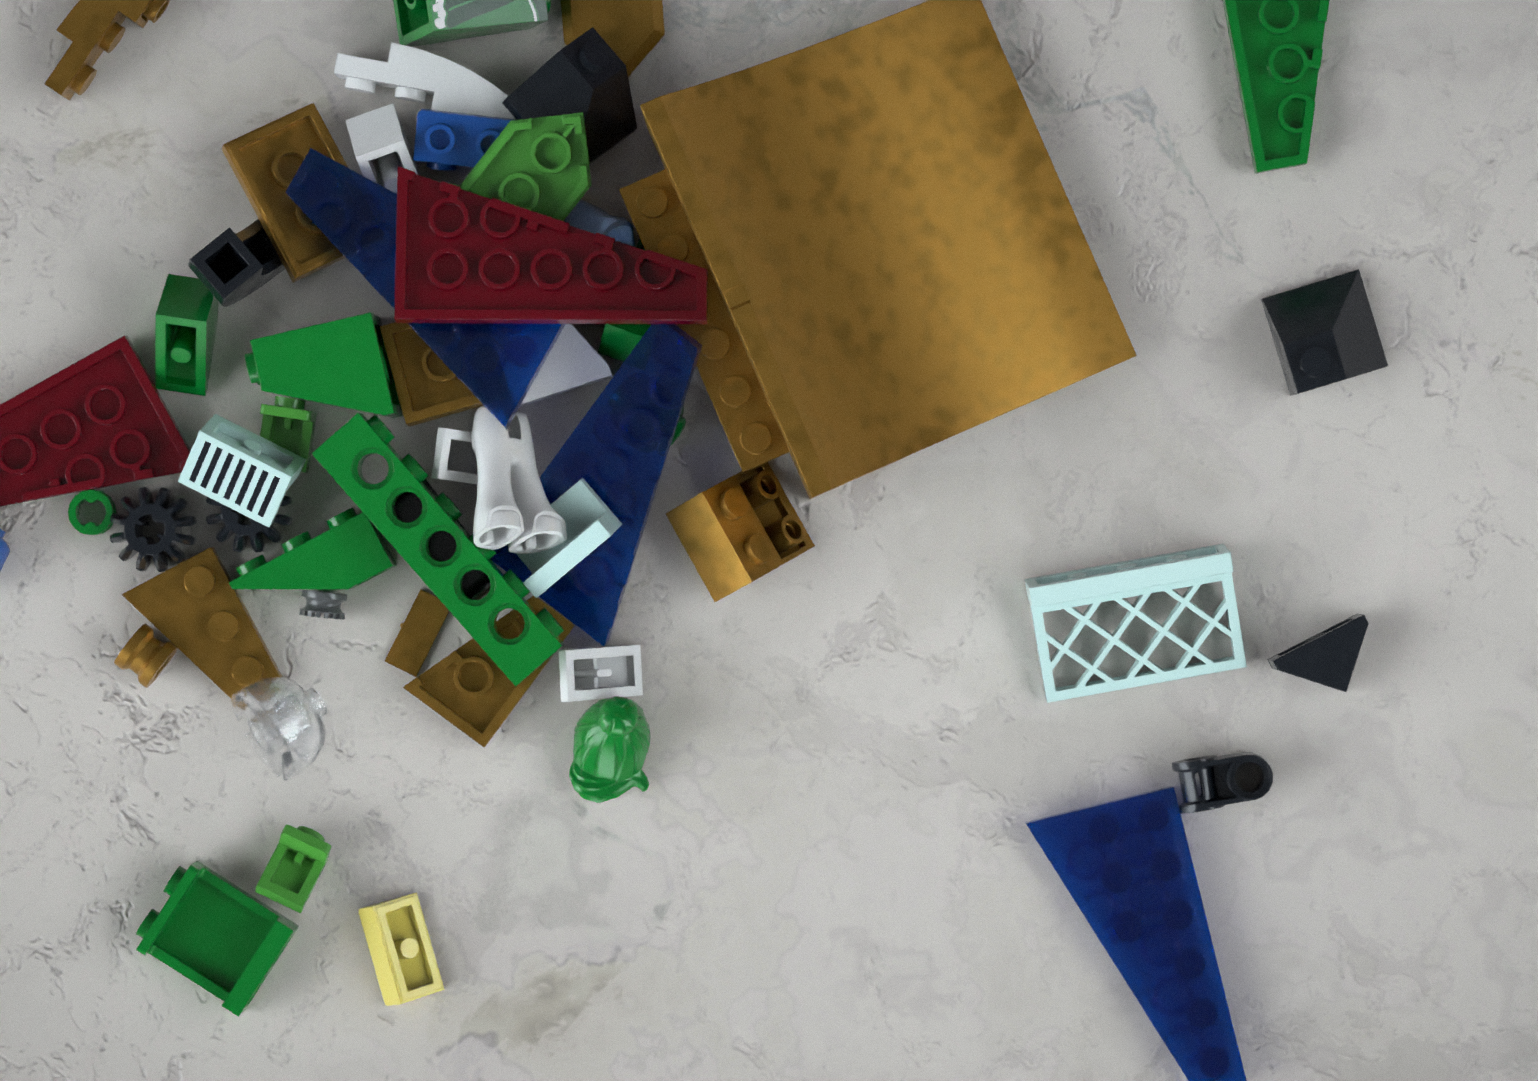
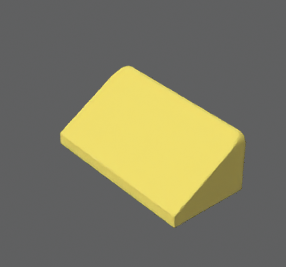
M417 892L358 910L385 1005H400L445 990Z

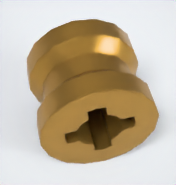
M145 623L129 639L118 654L114 664L122 670H132L138 675V682L148 688L165 669L178 648L171 642L162 643L154 637L153 629Z

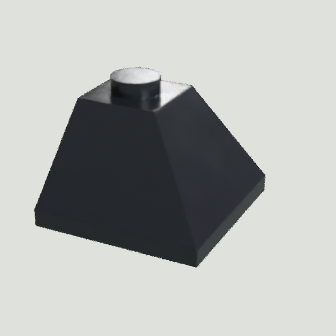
M593 27L557 52L502 102L516 120L583 112L590 165L637 129L626 65Z
M1359 269L1261 299L1290 396L1388 366Z

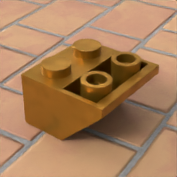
M768 462L745 472L740 471L665 513L714 602L750 584L815 546Z

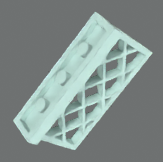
M1224 544L1025 579L1047 703L1247 667L1232 572H1234L1231 552ZM1221 581L1224 599L1212 616L1190 601L1201 584ZM1189 587L1183 596L1173 590ZM1164 591L1179 602L1161 625L1140 609L1151 593ZM1139 596L1133 605L1123 599ZM1114 600L1129 611L1111 634L1092 621L1090 617L1101 602ZM1089 605L1083 614L1074 608ZM1185 607H1188L1207 621L1191 645L1169 630ZM1064 609L1079 620L1064 641L1060 642L1045 631L1043 613ZM1225 611L1227 614L1228 627L1219 622L1220 618L1223 616ZM1135 615L1158 630L1141 654L1119 639ZM1085 624L1108 639L1092 662H1089L1069 648ZM1216 627L1230 637L1233 656L1212 660L1198 649L1212 629ZM1166 636L1184 648L1186 652L1175 667L1162 669L1148 658L1162 638ZM1048 642L1058 648L1051 659ZM1117 645L1137 660L1125 676L1112 678L1098 667L1112 647ZM1064 654H1067L1087 668L1076 684L1055 688L1052 670ZM1193 655L1203 661L1188 664ZM1143 665L1153 670L1138 673ZM1093 674L1102 678V680L1088 682Z

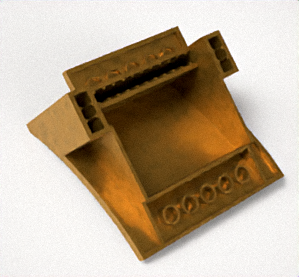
M928 0L817 44L705 83L659 96L640 105L647 130L665 169L619 189L646 251L651 250L705 268L708 271V324H678L742 472L790 452L808 497L812 499L1137 356L981 0Z

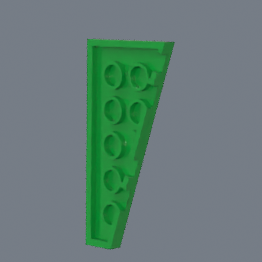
M1222 0L1255 174L1307 164L1316 103L1315 94L1318 72L1323 52L1322 43L1330 0Z

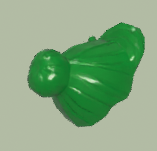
M619 696L599 700L590 706L577 722L574 730L573 762L569 770V778L574 790L583 799L596 803L617 798L633 787H638L642 792L648 789L649 781L646 774L642 771V767L649 750L651 738L650 727L643 709L635 701Z

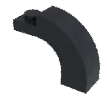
M259 219L236 234L229 227L190 258L188 263L189 268L223 307L230 306L247 297L285 269Z

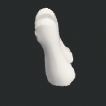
M482 406L477 408L474 415L472 432L470 433L472 449L476 453L478 468L477 501L473 528L474 544L477 547L496 550L508 544V549L511 553L529 554L548 550L567 540L566 524L564 519L551 507L542 487L536 466L530 423L526 413L508 411L504 414L503 411L496 408Z

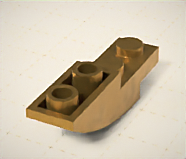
M80 0L56 29L59 33L70 39L72 44L44 84L69 101L74 93L82 95L96 76L97 70L93 68V65L103 51L107 53L113 51L123 37L125 28L121 24L127 17L144 28L148 20L155 23L162 16L170 0Z

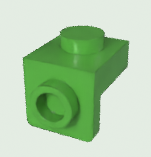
M275 396L274 405L261 404L260 414H263L260 436L306 459L301 472L308 473L317 413L304 410L306 400Z
M285 825L279 843L256 886L255 892L296 912L302 913L328 861L332 846L324 842V837L311 828L305 826L295 828Z

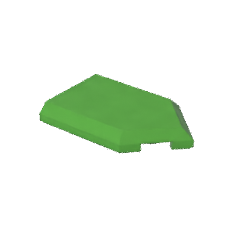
M584 113L510 121L459 187L462 190L489 199L495 198L564 221L592 186Z

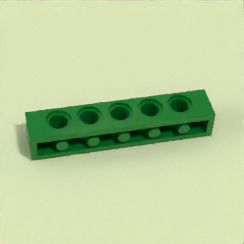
M357 413L311 454L516 687L565 645L558 637L564 629L546 608H543L538 613L524 598L530 593L529 589L511 569L503 574L490 560L497 554L495 550L483 549L474 544L473 534L469 536L456 521L463 515L462 512L444 492H441L437 497L433 495L423 483L429 477L428 473L410 453L403 458L398 455L389 444L395 436L378 416L373 415L368 420L363 414ZM372 454L383 456L388 463L386 478L377 484L369 483L362 474V464ZM407 492L416 494L422 502L420 517L410 523L402 521L395 511L397 499ZM439 531L450 533L456 541V552L447 561L435 559L429 550L431 537ZM472 570L483 571L490 579V591L481 600L470 598L463 590V579ZM504 609H515L524 618L523 632L516 638H507L497 629V617Z

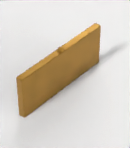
M420 589L404 623L400 624L401 629L385 662L417 677L449 613V610L438 597Z

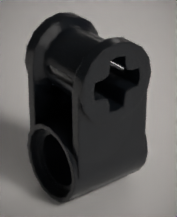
M1240 752L1222 756H1202L1171 763L1172 770L1179 774L1183 803L1179 805V810L1182 814L1221 808L1228 804L1259 799L1270 790L1273 783V773L1270 765L1260 755L1253 752ZM1246 762H1254L1262 770L1260 784L1250 790L1238 787L1235 782L1237 768ZM1196 773H1198L1202 792L1200 796L1197 791Z

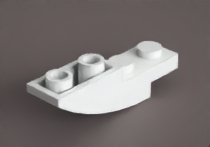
M391 42L388 62L337 53L334 74L339 79L346 80L344 87L346 89L374 94L377 85L396 89L394 97L407 101L425 103L426 95L433 96L431 110L515 119L502 104L508 97L504 92L473 71L444 57Z

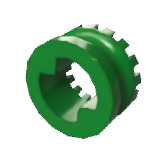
M82 491L75 495L69 504V521L82 534H103L113 526L110 518L113 513L117 514L116 504L108 494L102 491ZM85 500L92 504L97 503L99 500L103 503L106 514L105 519L100 525L94 521L86 524L82 522L79 517V509Z

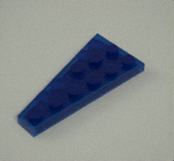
M310 148L287 188L286 194L395 310L397 194ZM407 323L506 430L566 325Z

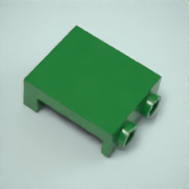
M199 861L191 864L187 870L179 866L163 892L170 895L160 913L152 908L138 928L136 935L143 939L136 951L144 956L150 954L224 1001L222 1007L239 1017L247 1009L299 926Z

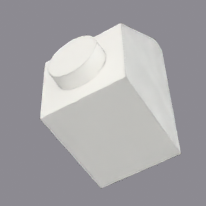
M393 103L345 120L356 160L386 231L396 228L398 166L420 175L416 161L413 160L414 155Z

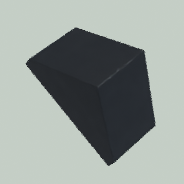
M1355 614L1267 660L1272 669L1347 692L1369 623L1364 614Z

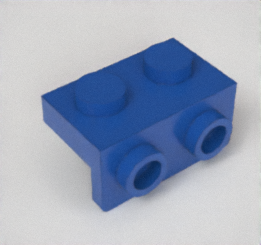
M421 109L417 114L413 160L426 162V167L436 170H456L457 165L475 167L507 124L516 119Z

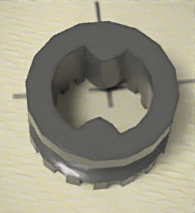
M303 589L301 596L305 597L306 605L304 608H300L299 615L320 618L321 613H324L323 618L345 620V613L341 611V604L347 601L348 594Z

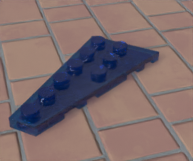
M652 324L539 477L550 505L581 478H584L622 523L607 540L539 596L602 646L609 642L702 348V344L676 324ZM508 544L496 549L497 554L490 559L506 572L511 569L523 582L533 574L516 553L509 552Z
M1168 786L1025 822L1188 1081H1247L1174 787Z

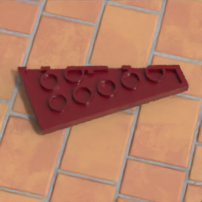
M398 166L394 312L396 323L708 324L707 269L651 250L646 251L616 241L615 238L597 232L594 234L570 226V223L495 198L489 199L462 190L459 186L444 181L438 182Z
M122 336L0 404V507L182 473L191 449L128 336Z

